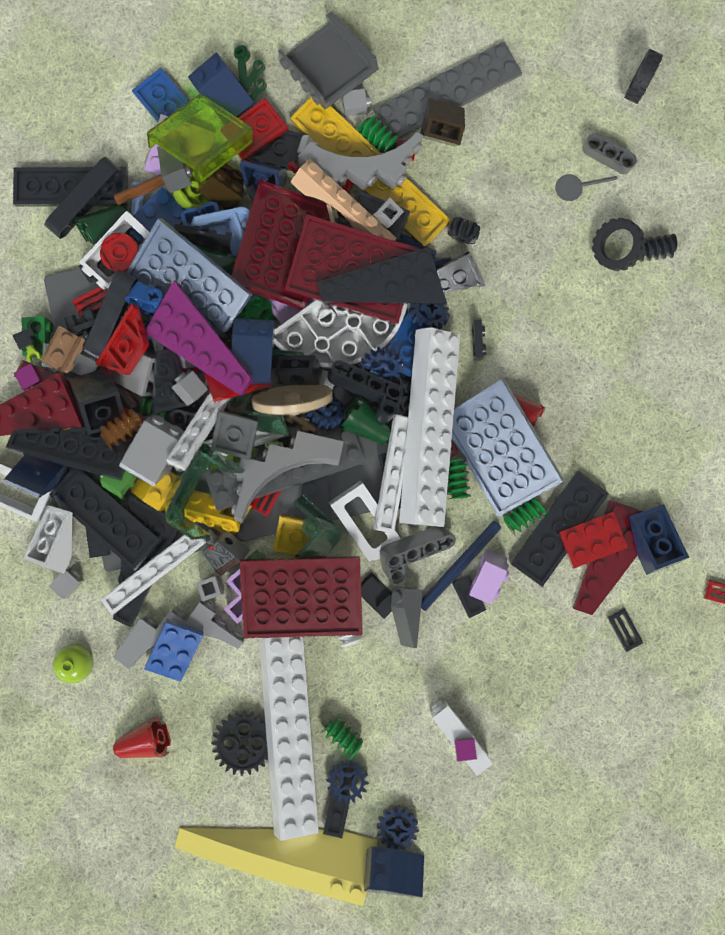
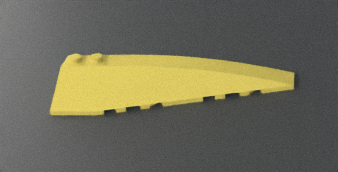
M179 828L175 848L261 878L363 906L367 893L364 892L366 852L372 846L377 847L378 840L347 831L343 832L342 838L324 835V830L318 829V834L280 841L274 835V829Z

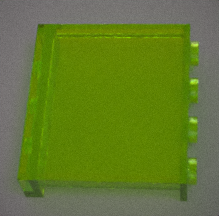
M200 93L147 132L148 147L151 149L157 144L191 167L194 170L195 180L201 183L252 143V127Z

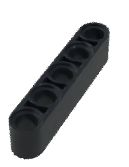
M108 157L100 159L45 221V227L59 239L67 236L78 224L75 222V219L87 214L120 177L122 169Z
M120 269L117 270L85 343L82 355L94 361L98 360L121 322V316L124 315L128 305L125 298L135 282L138 281V278Z

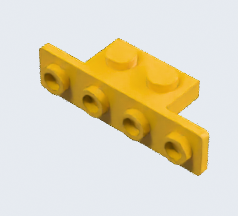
M191 490L183 505L166 501L164 504L168 514L174 518L180 517L190 522L204 523L209 527L215 526L226 531L239 532V523L235 521L234 517L222 515L225 509L216 511L211 494Z

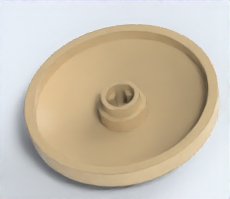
M322 384L282 385L273 387L267 392H258L252 397V404L254 410L261 413L298 415L330 403L333 399L332 389Z

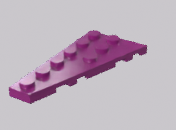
M173 281L145 330L146 334L240 396H244L253 377L232 354L230 348L221 340L219 334L204 315L198 311L189 296L183 292L178 282Z

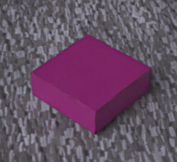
M31 363L14 372L17 381L24 391L42 381Z
M474 737L454 740L457 762L477 759Z

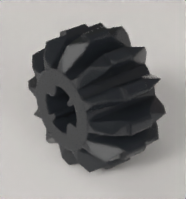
M454 217L449 224L447 234L452 239L461 243L472 245L478 240L481 228L471 220Z

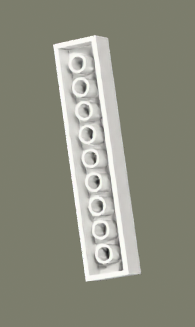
M432 327L418 329L415 334L399 523L444 527L460 334Z
M303 637L259 638L274 835L282 841L318 834Z

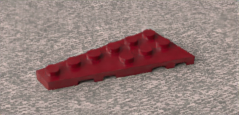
M58 373L0 404V436L11 435L13 429L51 430V428L70 429L72 427H85L63 373Z
M609 500L605 514L614 511L628 548L587 564L573 609L589 615L594 614L638 556L629 517L643 511Z

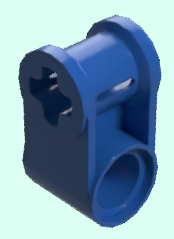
M135 282L125 300L129 305H138L139 309L155 314L163 300V295L157 288L147 286L141 282Z

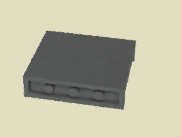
M332 11L326 15L328 24L286 55L281 50H278L281 58L279 62L283 69H288L294 81H299L304 92H309L315 104H320L324 110L379 70L376 56Z

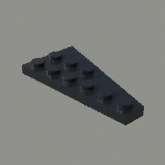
M429 247L316 282L322 303L447 304Z
M133 425V427L116 426L115 428L88 435L85 427H72L70 429L51 428V430L13 429L6 448L9 451L122 481L126 470L119 465L141 425Z
M130 497L129 512L161 540L160 544L136 570L138 571L173 544L183 521ZM122 560L120 563L121 570L118 585L136 572ZM152 585L113 615V619L128 627H132Z

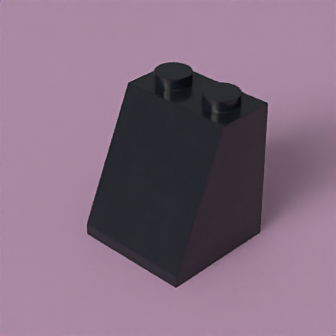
M107 368L69 378L70 386L88 435L127 423L119 391Z

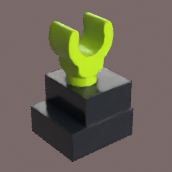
M28 328L12 335L18 349L27 351L26 358L29 363L33 364L32 356L35 354L41 360L42 355L35 348L37 347L35 339L39 338L36 330Z

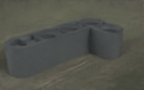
M444 525V527L435 526L387 544L380 550L382 570L392 584H399L406 576L405 565L450 549L455 545L456 537Z

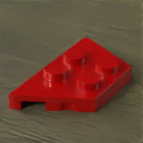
M130 305L96 361V365L107 367V369L124 375H131L149 346L138 305Z

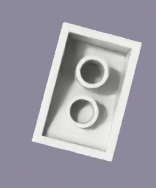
M47 505L24 559L64 574L72 556V512Z

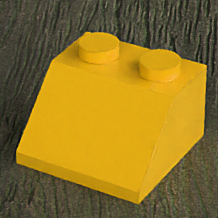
M172 471L155 486L138 478L131 492L156 510L164 511L166 508L164 504L172 499L184 479Z

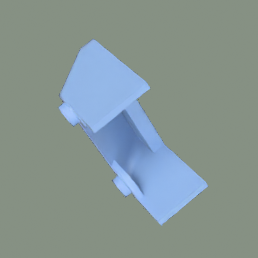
M238 207L195 216L190 226L197 227L201 231L216 230L217 234L225 235L226 232H232L230 249L232 255L237 256L250 211L245 207Z

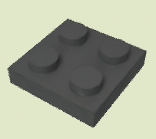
M220 410L217 416L211 450L250 460L259 420Z

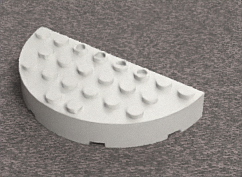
M314 301L275 329L274 345L286 356L316 355L323 370H330L332 364L338 360L358 366L361 364V358H364V353L370 354V349L376 351L377 347L384 350L392 341L401 326L407 304H404L399 323L396 325Z

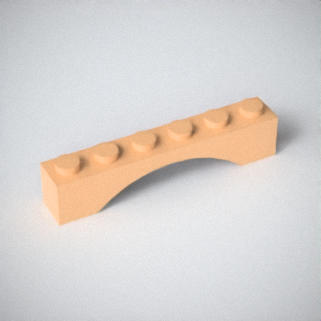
M311 159L299 168L291 183L305 196L315 197L333 206L350 222L354 229L393 241L396 240V237Z

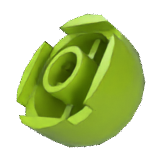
M192 171L193 176L190 177L192 185L173 192L176 202L185 209L199 208L201 205L210 202V199L198 192L199 180L202 176L200 172Z
M70 644L61 648L53 660V671L56 677L68 684L78 683L86 679L93 668L92 655L86 647L79 644Z

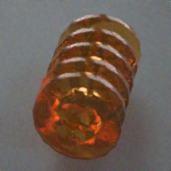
M132 409L128 410L129 416L124 413L121 414L122 421L117 417L114 418L115 425L109 421L107 423L108 429L103 425L100 427V434L110 450H112L111 443L119 446V438L125 442L126 434L132 438V430L138 433L139 426H142V420Z

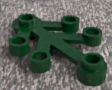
M239 45L234 49V57L238 60L239 81L247 93L254 83L255 89L249 96L255 102L261 92L267 88V83L264 79L258 78L265 71L266 66L261 60H256L253 63V71L247 77L246 62L250 59V51L244 45Z

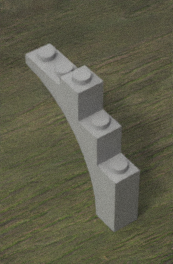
M416 132L407 142L396 149L370 157L337 155L309 142L298 156V165L302 166L311 159L341 187L349 179L362 190H365L368 186L371 187L376 179H379L394 190L406 180L407 166L412 160V155L414 153L418 154L421 150L423 135Z
M297 431L296 437L292 436L290 448L293 449L269 444L268 450H264L262 461L265 462L241 458L240 463H236L234 469L237 481L243 482V484L239 483L237 495H240L238 503L234 502L232 514H235V521L243 522L248 507L256 494L279 474L307 464L339 465L344 442Z
M201 601L188 619L185 618L186 614L180 609H176V611L174 609L170 610L159 626H156L157 622L151 617L140 618L113 658L128 669L132 667L145 652L155 645L166 619L203 631V636L225 641L237 649L240 648L244 640L241 633L234 629L230 631L226 628L227 624L219 618L217 620L213 619L217 611L214 610L216 607L212 603Z

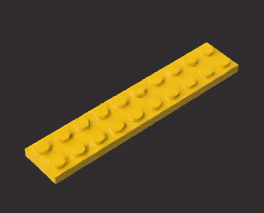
M312 97L290 117V121L304 135H309L314 142L318 143L317 146L326 151L348 157L381 155L332 106L324 110L320 104H315ZM407 178L401 186L398 185L394 190L379 179H376L371 187L368 186L363 190L365 193L384 201L391 198L399 207L409 210L411 213L404 230L424 247L428 246L451 222Z

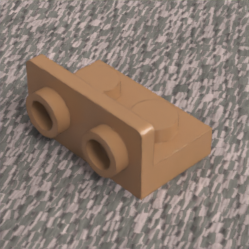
M58 326L40 361L59 372L68 373L73 369L75 365L74 360L84 348L85 338L78 337L65 328Z

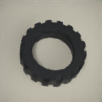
M652 49L648 50L624 96L625 99L636 104L639 103L659 67L663 57L662 54Z
M613 218L609 220L610 222L603 223L602 227L596 231V236L592 240L594 243L592 251L595 254L594 258L605 268L613 271L628 270V267L635 266L638 260H641L642 252H645L646 248L644 246L646 238L644 237L643 230L633 221L624 218ZM616 230H628L631 232L634 242L631 251L622 259L611 260L605 254L604 246L607 238Z

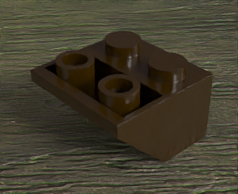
M428 98L420 134L428 140L454 147L460 146L465 129V108Z
M214 154L199 180L198 192L211 201L217 202L224 210L233 209L243 198V175L241 171L234 169L224 159Z

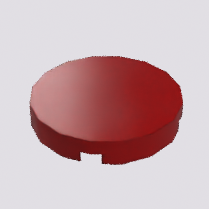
M114 233L103 240L100 257L102 263L108 269L117 272L119 269L127 272L139 252V247L131 236Z

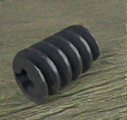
M666 234L663 237L658 235L655 238L652 236L648 239L646 238V243H644L646 248L645 252H642L640 262L644 261V256H646L647 261H651L652 255L655 260H658L659 254H661L662 259H666L667 253L669 258H673L678 246L677 236L675 234Z

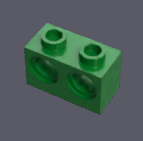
M257 294L246 303L237 318L273 321L272 305L263 296Z
M45 316L21 317L22 331L28 328L35 330L36 326L41 324V330L37 332L39 338H36L35 341L37 344L42 343V348L37 352L43 356L44 343L49 344L51 341L50 333H53L52 322ZM22 351V355L27 357V351Z

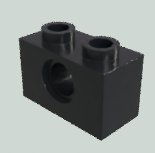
M316 355L279 356L275 373L282 385H319L323 371Z

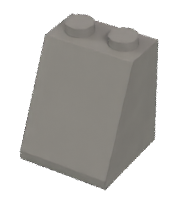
M146 349L131 375H124L113 371V381L140 396H153L154 351Z
M151 415L143 422L119 466L150 485L155 486L171 471L173 465L168 464L166 459L184 431L180 427L168 423L161 416Z

